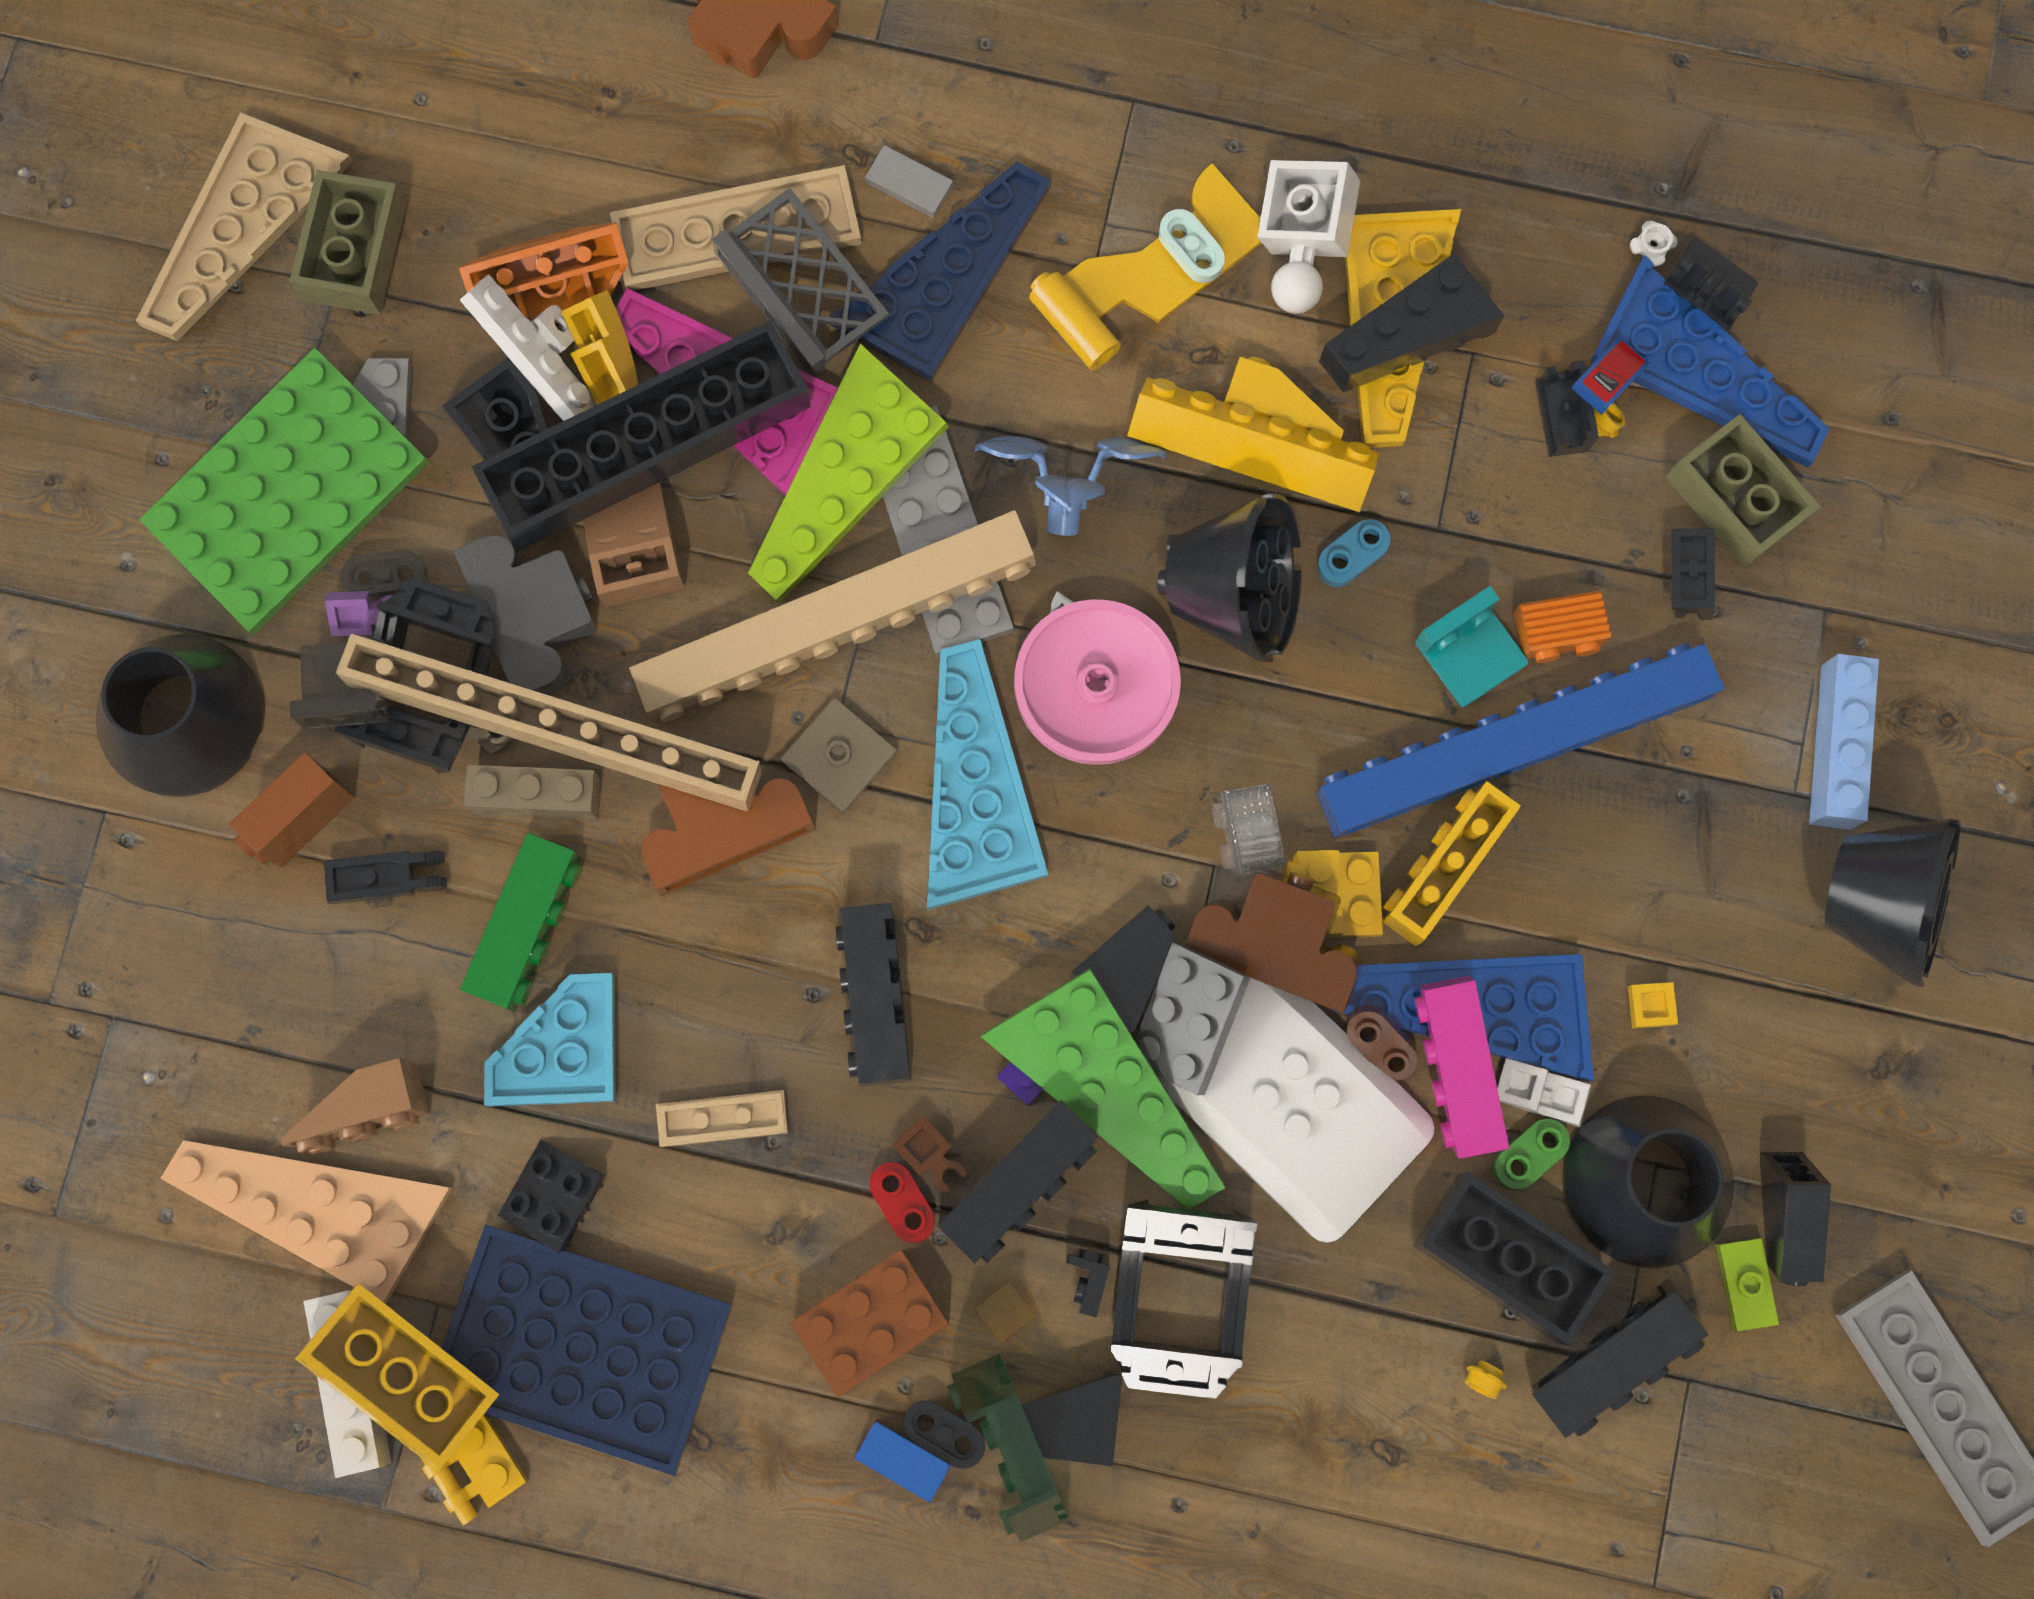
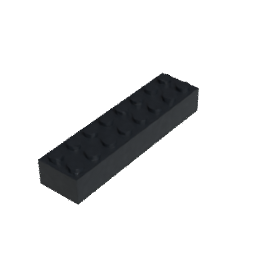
M768 321L471 466L517 553L810 408L809 390L771 321Z

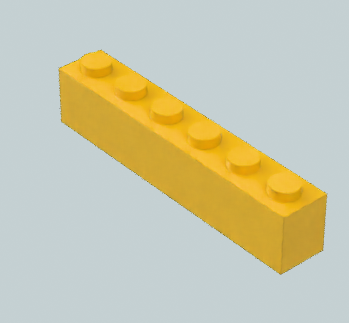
M1146 378L1139 394L1127 435L1128 437L1360 512L1379 456L1378 452L1372 451L1369 446L1363 443H1348L1335 439L1326 431L1320 429L1308 430L1293 425L1290 420L1280 416L1268 417L1254 412L1251 407L1244 404L1231 405L1216 400L1213 395L1204 391L1191 392L1179 388L1172 381L1163 378Z

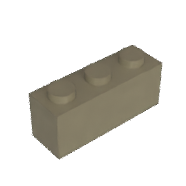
M467 765L464 807L474 816L598 821L601 779L594 770Z

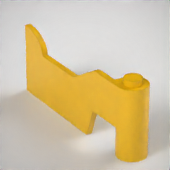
M1212 163L1202 172L1194 185L1192 193L1194 211L1191 213L1196 216L1222 248L1225 256L1223 269L1220 274L1222 275L1262 244L1258 239L1261 218ZM1180 230L1172 232L1175 238L1181 239L1185 237L1184 232ZM1157 238L1139 252L1086 259L1064 276L1060 272L1052 274L1044 272L1031 284L1030 288L1033 291L1029 299L1090 371H1094L1106 364L1121 347V343L1100 320L1112 309L1123 302L1159 323L1211 282L1199 283L1192 280L1164 248L1160 239ZM1205 260L1196 262L1200 268H1208L1210 266Z

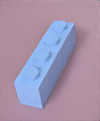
M1837 654L1821 665L1810 825L1851 830L1868 821L1879 659Z

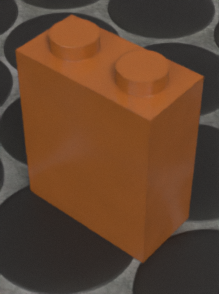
M304 752L229 823L238 833V836L233 840L251 858L254 856L262 864L271 861L282 868L355 797L328 769Z

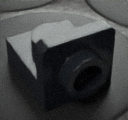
M1078 1249L1077 1256L1068 1254L1066 1264L1090 1270L1088 1278L1080 1276L1073 1302L1081 1304L1079 1313L1096 1318L1110 1266L1101 1264L1103 1255Z

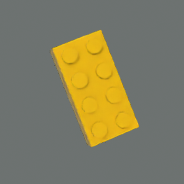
M359 1283L351 1290L295 1358L435 1469H441L499 1396L495 1390Z

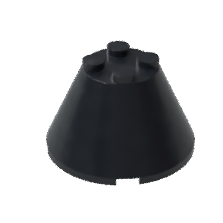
M1265 494L1184 533L1170 535L1166 546L1168 555L1165 570L1159 572L1157 579L1158 592L1160 595H1166L1172 615L1183 619L1259 662H1274L1272 658L1274 654H1283L1291 639L1298 614L1302 571L1294 570L1293 548H1300L1301 545L1297 522L1288 501L1279 494Z

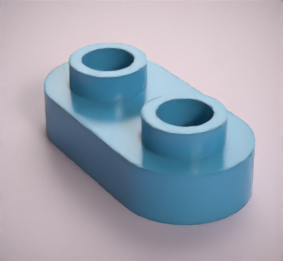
M1372 519L1357 523L1322 551L1316 567L1319 578L1325 584L1332 587L1348 585L1385 555L1390 545L1388 529L1381 522ZM1373 534L1377 539V543H1366L1363 535ZM1332 559H1343L1346 567L1342 569L1336 568L1332 563Z

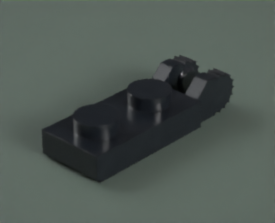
M409 851L325 860L327 903L331 905L415 895V892L447 888V879L445 877L430 876L413 879V866L439 865L445 862V854L443 851L412 854Z

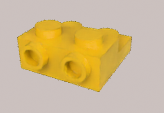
M1339 850L1297 851L1293 856V861L1287 862V876H1289L1290 872L1304 874L1315 880L1313 886L1340 896L1341 903L1328 938L1381 937L1383 935L1378 852L1339 853Z

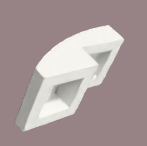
M1506 1058L1497 1090L1500 1102L1580 1127L1591 1091V1084L1549 1073L1547 1069Z

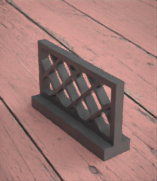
M791 188L787 189L728 233L724 230L712 238L713 250L716 256L767 321H771L778 335L812 376L822 371L828 361L889 317V313ZM789 203L799 215L797 228L774 225L775 212ZM769 217L768 224L761 223ZM803 221L810 230L802 229ZM750 230L767 232L765 252L747 249L739 238ZM772 233L796 236L793 256L770 252ZM801 237L818 239L823 246L822 260L798 256ZM827 252L834 261H827ZM756 259H763V267L760 266ZM769 260L792 264L790 283L777 282L770 279L767 275ZM797 264L820 268L818 287L794 284ZM825 268L844 272L848 278L846 291L823 288ZM852 284L859 293L851 292ZM780 290L788 291L787 299ZM793 292L817 295L814 315L796 312L792 307ZM822 296L845 299L843 319L819 316ZM850 300L867 302L875 314L865 322L847 320ZM804 321L813 322L812 331ZM818 323L842 327L840 340L828 349H825L816 337ZM846 327L855 328L845 336Z

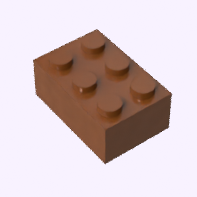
M903 1250L890 1256L790 1322L837 1398L949 1324Z

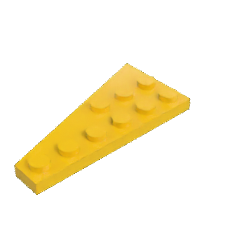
M1461 209L1354 215L1348 257H1344L1350 325L1356 323L1450 256ZM1424 361L1413 366L1411 364L1392 371L1390 375L1357 387L1363 444L1370 448L1403 446Z

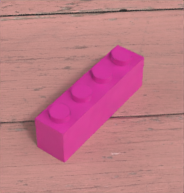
M1469 975L1420 985L1421 997L1414 998L1419 1022H1427L1430 1039L1423 1040L1428 1065H1436L1438 1080L1432 1081V1090L1437 1107L1444 1106L1447 1122L1440 1123L1445 1148L1452 1147L1458 1159L1510 1149L1475 980Z

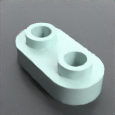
M1175 209L1165 214L1160 223L1159 239L1183 271L1192 280L1199 283H1208L1218 278L1223 269L1225 256L1222 248L1196 216L1187 210ZM1180 230L1184 232L1185 237L1181 239L1175 238L1172 232ZM1205 260L1210 266L1208 268H1200L1196 262Z

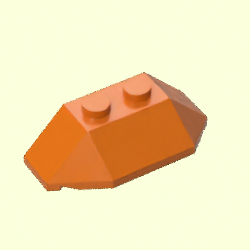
M614 222L576 227L501 248L459 266V271L467 292L489 274L498 286L506 292L509 299L529 321H532L541 312L553 305L558 306L563 311L605 290H608L611 295L629 261L617 223Z

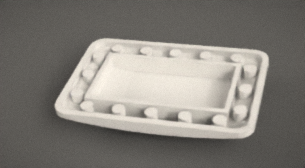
M1250 978L1205 1095L1197 1096L1158 1076L1175 1105L1310 1236L1321 1242H1332L1342 1237L1428 1145L1434 1134V1124L1430 1115L1395 1080L1370 1063L1350 1042L1347 1034L1316 1004Z

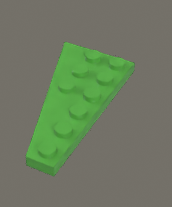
M1091 968L981 1033V1038L1058 1102L1062 1100L1088 1127L1187 1209L1193 1208L1225 1188L1220 1175Z

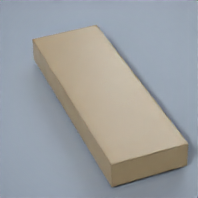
M784 1090L656 1104L659 1146L661 1148L789 1133Z

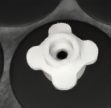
M1647 221L1643 224L1642 233L1639 237L1631 240L1630 250L1634 254L1645 255L1655 264L1654 267H1658L1665 262L1666 253L1676 247L1677 238L1667 226L1655 221ZM1650 241H1655L1657 246H1651Z

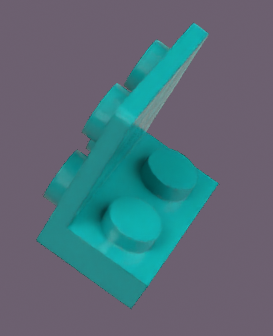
M1491 586L1424 629L1415 641V645L1462 708L1468 706L1528 664V659L1492 611L1500 598Z

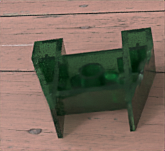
M1000 1352L953 1372L951 1376L954 1383L947 1385L956 1409H963L968 1423L986 1416L987 1419L980 1422L990 1451L999 1447L1004 1462L998 1464V1470L1008 1494L1003 1496L1004 1508L998 1511L1008 1535L1016 1533L1020 1542H1023L1070 1521Z

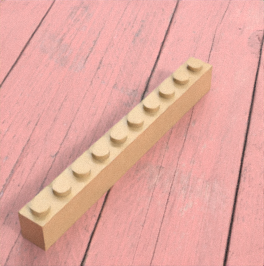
M1014 510L629 667L646 713L654 721L659 719L661 722L672 721L684 715V709L698 703L700 706L714 704L723 698V693L738 688L739 691L753 688L761 683L762 677L774 672L777 675L790 673L800 667L799 662L813 656L815 659L829 657L838 651V646L850 641H853L855 644L866 642L877 635V630L891 625L892 628H899L914 621V615L929 609L931 612L944 610L954 603L953 599L965 594H969L970 597L981 595L992 588V583L1007 578L1008 581L1020 579L1030 573L1031 567L1036 566L1035 557L1018 515Z
M351 634L336 674L349 687L747 812L750 810L762 775L759 761Z

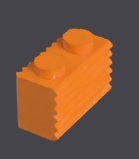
M1600 590L1522 603L1513 612L1521 651L1527 659L1535 658L1536 663L1558 660L1561 658L1560 653L1575 651L1578 657L1592 655L1600 652V647L1611 638L1606 609Z

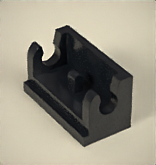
M1585 361L1573 362L1568 366L1567 370L1561 372L1556 371V366L1549 367L1541 378L1535 380L1549 457L1588 452L1599 438L1594 408L1571 388L1586 372Z
M1715 528L1672 529V610H1675V617L1682 619L1685 617V614L1696 613L1700 620H1712L1715 609Z

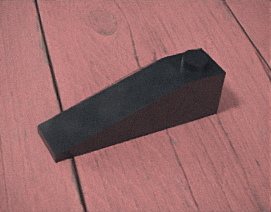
M509 357L442 406L443 410L482 460L548 429L535 390Z

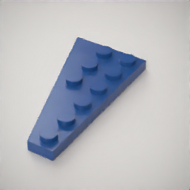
M1644 255L1590 361L1595 362L1621 337L1650 362L1633 381L1634 383L1722 426H1725L1741 414L1771 450L1808 468L1814 462L1830 428L1795 395L1789 396L1772 380L1774 376L1764 366L1760 369L1745 355L1746 350L1716 321L1710 319L1707 314L1700 309H1696L1690 302L1678 296L1672 289L1664 284L1665 279L1653 268L1655 264Z
M1582 954L1362 965L1361 974L1351 1002L1344 1013H1342L1350 1015L1359 1006L1374 1005L1382 1009L1401 1030L1430 1038L1427 1022L1420 1023L1416 1012L1414 998L1421 997L1419 986L1470 975L1476 982L1490 1055L1515 1060L1584 1081H1594Z

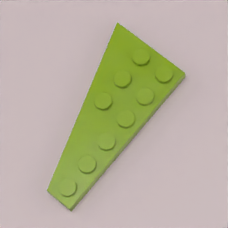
M861 344L748 572L779 604L949 428L948 424Z

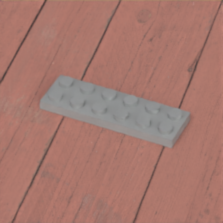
M937 405L930 407L940 416ZM946 431L882 497L901 556L978 525ZM998 581L992 583V588L981 595L970 597L969 594H965L953 599L954 603L944 610L931 612L929 609L921 612L936 657L940 656L941 649L978 639L982 643L1013 633L1014 628Z
M1912 1270L1902 1272L1835 1315L1980 1544L1990 1547L2033 1519L2034 1459Z

